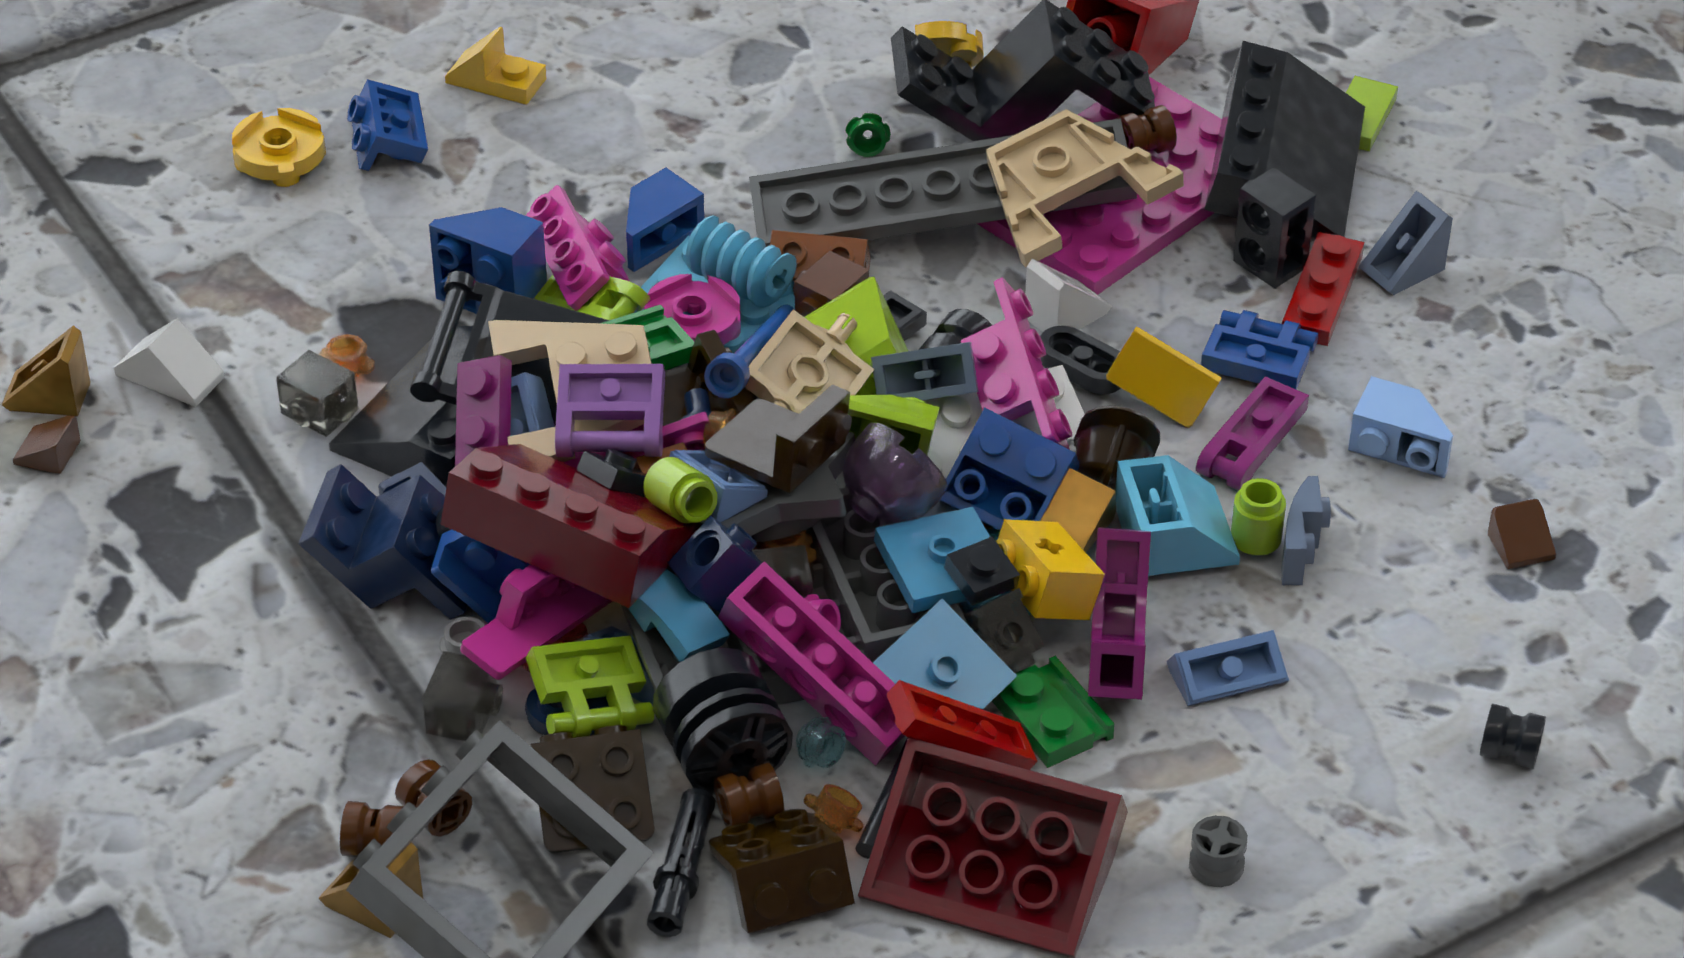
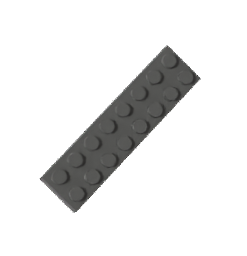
M1121 118L1094 122L1097 126L1113 133L1114 141L1127 147ZM1014 135L750 176L749 182L757 238L764 240L766 247L770 246L772 230L859 238L869 241L1006 219L987 163L986 149ZM1117 176L1049 212L1136 199L1137 193L1121 176Z

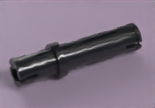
M692 788L683 792L664 864L658 867L653 879L656 893L652 909L648 914L647 926L652 932L660 936L672 937L681 933L688 901L695 896L698 890L699 877L696 872L702 849L705 845L711 814L716 804L713 795L703 789ZM690 832L691 836L688 847L684 848L687 834ZM681 857L684 858L682 866L679 864ZM679 875L676 891L673 892L675 878Z

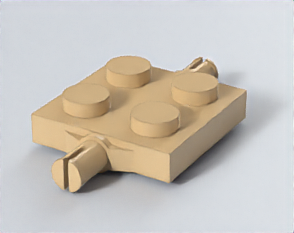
M793 309L748 366L750 378L745 388L760 399L767 400L799 414L832 384L850 391V396L856 395L875 369L856 356L845 343L851 333L857 328V322L852 318L847 326L842 329V326L850 316L849 314H840L831 328L827 330L826 328L814 325Z

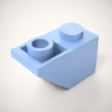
M1371 376L1353 413L1348 450L1445 478L1448 471L1453 434L1419 389Z

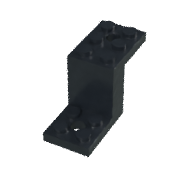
M1042 0L973 69L962 58L957 56L951 57L938 49L928 37L922 34L916 35L903 26L890 38L898 96L972 141L1016 135L1044 121L1076 90L1081 91L1119 116L1129 113L1140 116L1145 113L1146 109L1155 107V96L1151 89L1148 74L1149 67L1144 58L1135 51L1130 50L1128 52L1115 44L1110 36L1101 29L1093 30L1079 21L1078 17L1066 7L1059 8L1048 0Z

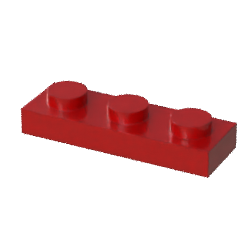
M1318 232L1282 324L1286 320L1300 323L1301 329L1318 333L1317 344L1328 346L1357 273L1358 266L1362 260L1365 242L1345 238L1340 235Z
M901 680L886 694L895 715V724L899 731L907 738L922 740L1028 770L1038 762L1021 723Z

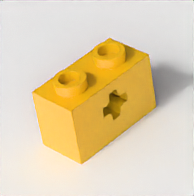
M1004 519L996 542L1020 574L1017 588L1011 590L1034 618L1090 620L1105 573L1058 522Z

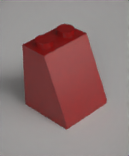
M1068 0L1066 8L1070 9L1078 17L1079 21L1093 30L1101 29L1107 33L1113 42L1128 52L1132 50L1140 54L1148 64V74L1150 75L1188 39L1199 0Z

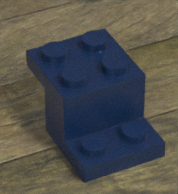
M342 464L327 471L298 544L370 609L415 587L450 620L466 611L467 604L431 573V567L440 542L436 529V517L444 506L445 496L421 474L376 496Z

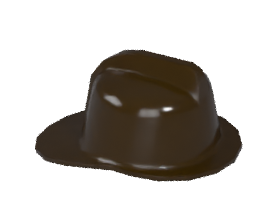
M1102 406L1087 411L1081 418L1073 439L1080 463L1077 472L1116 491L1118 461L1154 457L1160 444L1159 429L1145 415L1129 408Z

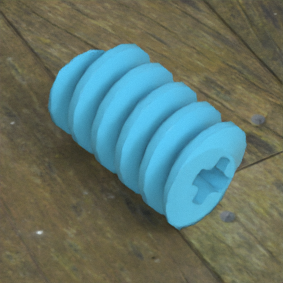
M714 215L706 217L698 223L691 233L686 249V263L691 272L704 276L706 280H708V276L724 280L736 290L739 297L746 300L749 299L752 304L759 307L770 306L779 300L788 289L796 272L797 261L794 255L789 253L781 255L780 248L773 245L766 247L764 240L757 237L751 239L748 232L742 229L736 231L734 225L726 221L719 224V217Z

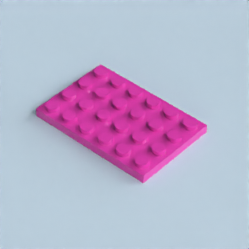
M1151 77L1149 79L1155 96V106L1163 105L1171 113L1176 127L1177 141L1173 150L1156 153L1153 150L1148 152L1151 153V160L1165 168L1169 164L1179 168L1183 172L1184 186L1148 205L1137 194L1136 199L1043 214L1061 235L1062 249L1039 262L1080 281L1097 295L1215 213L1204 209L1222 119ZM1098 102L1078 114V116L1092 123L1113 120L1119 116ZM1007 219L977 223L1016 248Z

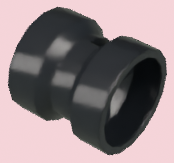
M1492 703L1482 738L1480 756L1497 759L1501 756L1508 757V755H1512L1517 765L1534 769L1546 716L1534 713L1520 716L1513 714L1509 707Z

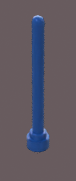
M787 304L780 306L735 353H722L718 355L705 370L704 378L708 389L718 397L731 398L736 396L749 381L750 370L748 366L794 308Z

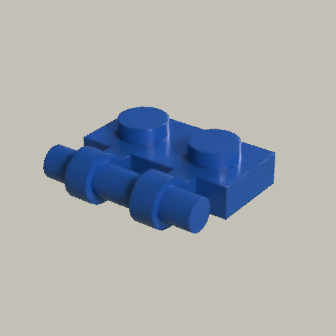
M1223 310L1220 322L1215 324L1204 348L1201 365L1212 372L1255 383H1260L1264 377H1268L1297 390L1309 362L1310 351L1314 352L1316 348L1318 333L1301 329L1300 323L1288 320L1284 324L1260 319L1259 314L1256 312L1243 310L1239 314Z

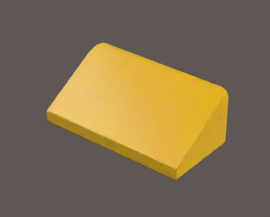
M1137 326L1106 374L1108 381L1187 428L1193 425L1222 379L1217 374Z

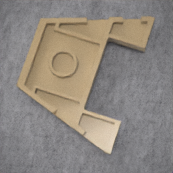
M1067 109L986 149L987 163L1021 263L1025 268L1032 258L1040 261L1062 249L1061 235L1043 214L1056 209L1064 203L1095 189L1117 176H1121L1147 205L1184 186L1183 172L1179 168L1171 164L1165 168L1151 160V153L1139 147L1129 149L1114 141L1113 133Z
M511 320L488 321L494 356L502 355L512 360V365L549 358L556 403L560 364H652L644 325ZM575 420L574 431H631L643 425L644 420ZM555 427L507 437L509 445L522 444L561 462L575 458V452L573 457L556 456Z

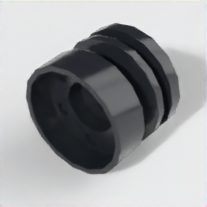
M715 648L699 652L678 663L662 678L653 696V712L672 745L673 751L693 788L703 789L712 795H715L714 778L730 773L738 777L743 775L747 777L750 768L765 763H770L774 771H776L783 764L792 749L793 732L776 700L771 695L772 693L754 659L739 649Z

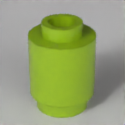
M676 457L660 459L651 466L645 476L644 494L647 500L682 523L701 522L707 519L716 508L718 497L712 480L704 473Z
M1263 478L1251 479L1245 482L1235 495L1231 534L1237 549L1244 553L1266 555L1274 552L1281 545L1286 499L1282 494L1281 488L1275 482Z

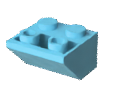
M1169 455L1118 461L1116 512L1122 529L1151 531L1148 576L1239 565L1240 556L1214 485Z

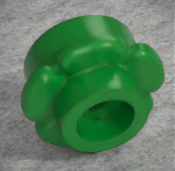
M864 113L860 118L853 117L845 129L848 134L846 138L847 145L856 154L863 157H873L881 153L891 136L889 125L883 123L881 116L875 113ZM869 130L872 132V135L865 137L863 133Z

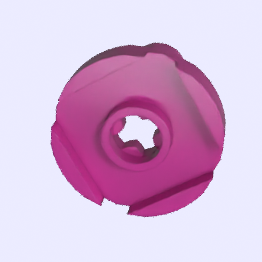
M679 274L658 282L648 292L650 300L643 310L661 305L664 308V315L667 318L672 317L694 342L697 334L715 330L721 342L725 345L730 340L739 337L741 333L740 297L736 290L722 279L708 276L707 283L692 281V274ZM684 312H689V313H691V314H693V315H685V314H683V313H684Z

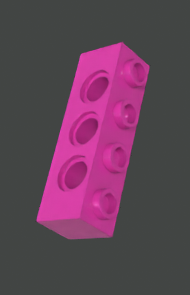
M765 561L727 597L718 616L719 620L875 766L905 736L895 724V715L886 696L895 683Z

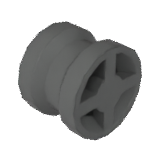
M1215 815L1205 817L1197 822L1193 828L1189 869L1192 876L1199 882L1212 887H1224L1238 881L1244 873V854L1247 849L1248 835L1245 828L1237 820L1227 816Z

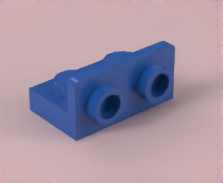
M367 79L360 95L352 97L347 112V119L349 122H352V149L357 153L359 169L369 171L378 152L394 159H406L422 163L428 151V144L419 94Z
M451 529L441 536L431 567V573L489 623L496 618L502 598L500 588L506 577L515 569L520 568L523 570L531 564Z

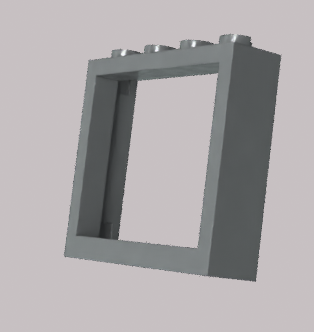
M499 720L485 736L478 730H475L455 753V756L461 760L452 771L448 770L444 765L441 766L421 790L427 798L417 808L408 802L386 827L393 833L387 841L381 845L373 839L352 863L359 869V872L346 891L424 958H490L388 869L394 860L486 761L491 763L611 867L532 958H564L654 853Z

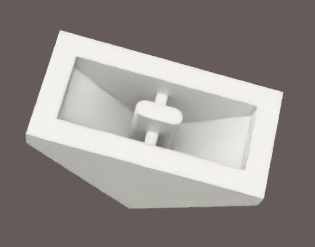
M1033 258L1027 265L1025 294L1033 310V316L1029 317L1028 321L1040 331L1044 332L1054 326H1070L1080 330L1106 315L1111 309V304L1080 281Z
M178 318L143 338L114 367L115 375L194 407L224 379L223 369Z

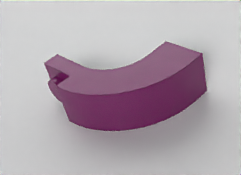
M1098 528L1096 565L1105 573L1092 611L1088 696L1142 700L1151 531Z

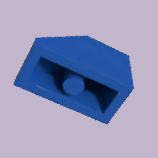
M667 167L630 188L626 241L628 268L633 272L679 246L688 235L691 236L698 223L705 219L704 193Z

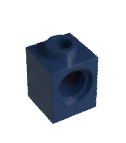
M712 516L702 524L667 562L691 593L719 613L727 597L762 564L752 551L758 545L757 542L736 523L727 528Z

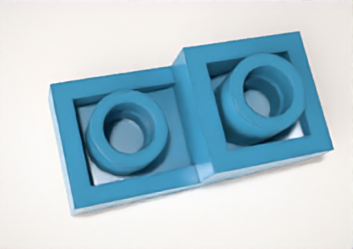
M667 569L628 608L644 632L655 627L657 628L679 662L699 652L722 646L730 635L709 606L691 593L683 582Z

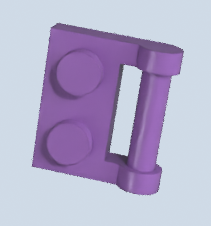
M560 364L555 427L556 456L573 457L574 452H607V449H614L620 452H644L645 457H661L663 451L664 365ZM575 420H644V431H574Z

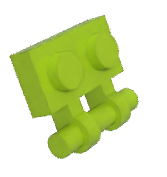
M631 635L533 646L528 652L526 661L540 703L561 702L564 709L563 713L549 714L547 716L546 727L549 734L569 732L572 733L573 738L590 736L591 731L602 727L625 725L627 731L634 730L636 725L650 724L654 721L652 704L650 702L634 704L630 694L640 692L646 683ZM606 697L609 707L589 709L586 699Z

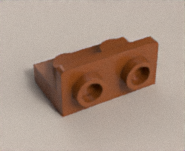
M772 230L770 245L780 248L781 255L789 253L796 258V272L792 281H795L802 271L808 270L829 251L870 269L871 258L867 239Z

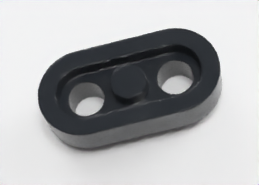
M1054 326L1048 328L1040 335L1046 350V355L1041 357L1042 365L1045 368L1063 365L1071 382L1096 394L1105 395L1121 389L1106 378V374L1120 352L1119 350L1070 326Z

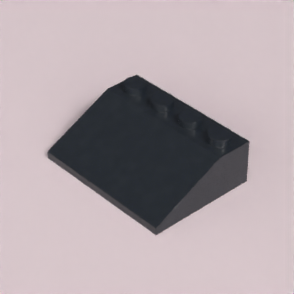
M1243 41L1229 80L1204 210L1238 218L1240 188L1249 180L1256 179L1274 167L1316 194L1311 238L1316 239L1318 232L1344 237L1365 106L1290 53Z
M457 326L440 377L443 382L454 384L457 376V363L462 361L473 326ZM432 338L329 443L330 451L391 477L422 462L447 487L449 472L455 467L457 405L440 400L430 403L422 402L410 393L413 377L422 369Z

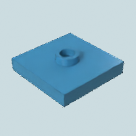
M969 507L875 528L874 542L911 612L915 613L931 609L941 599L948 605L968 601L944 568L946 556L990 536L975 509Z
M943 599L934 605L873 662L895 684L901 680L980 709H984L1017 677Z

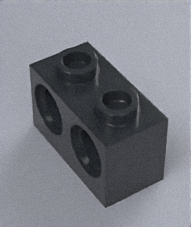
M1273 167L1256 179L1249 180L1240 188L1233 261L1276 289L1303 271L1310 251L1316 194Z

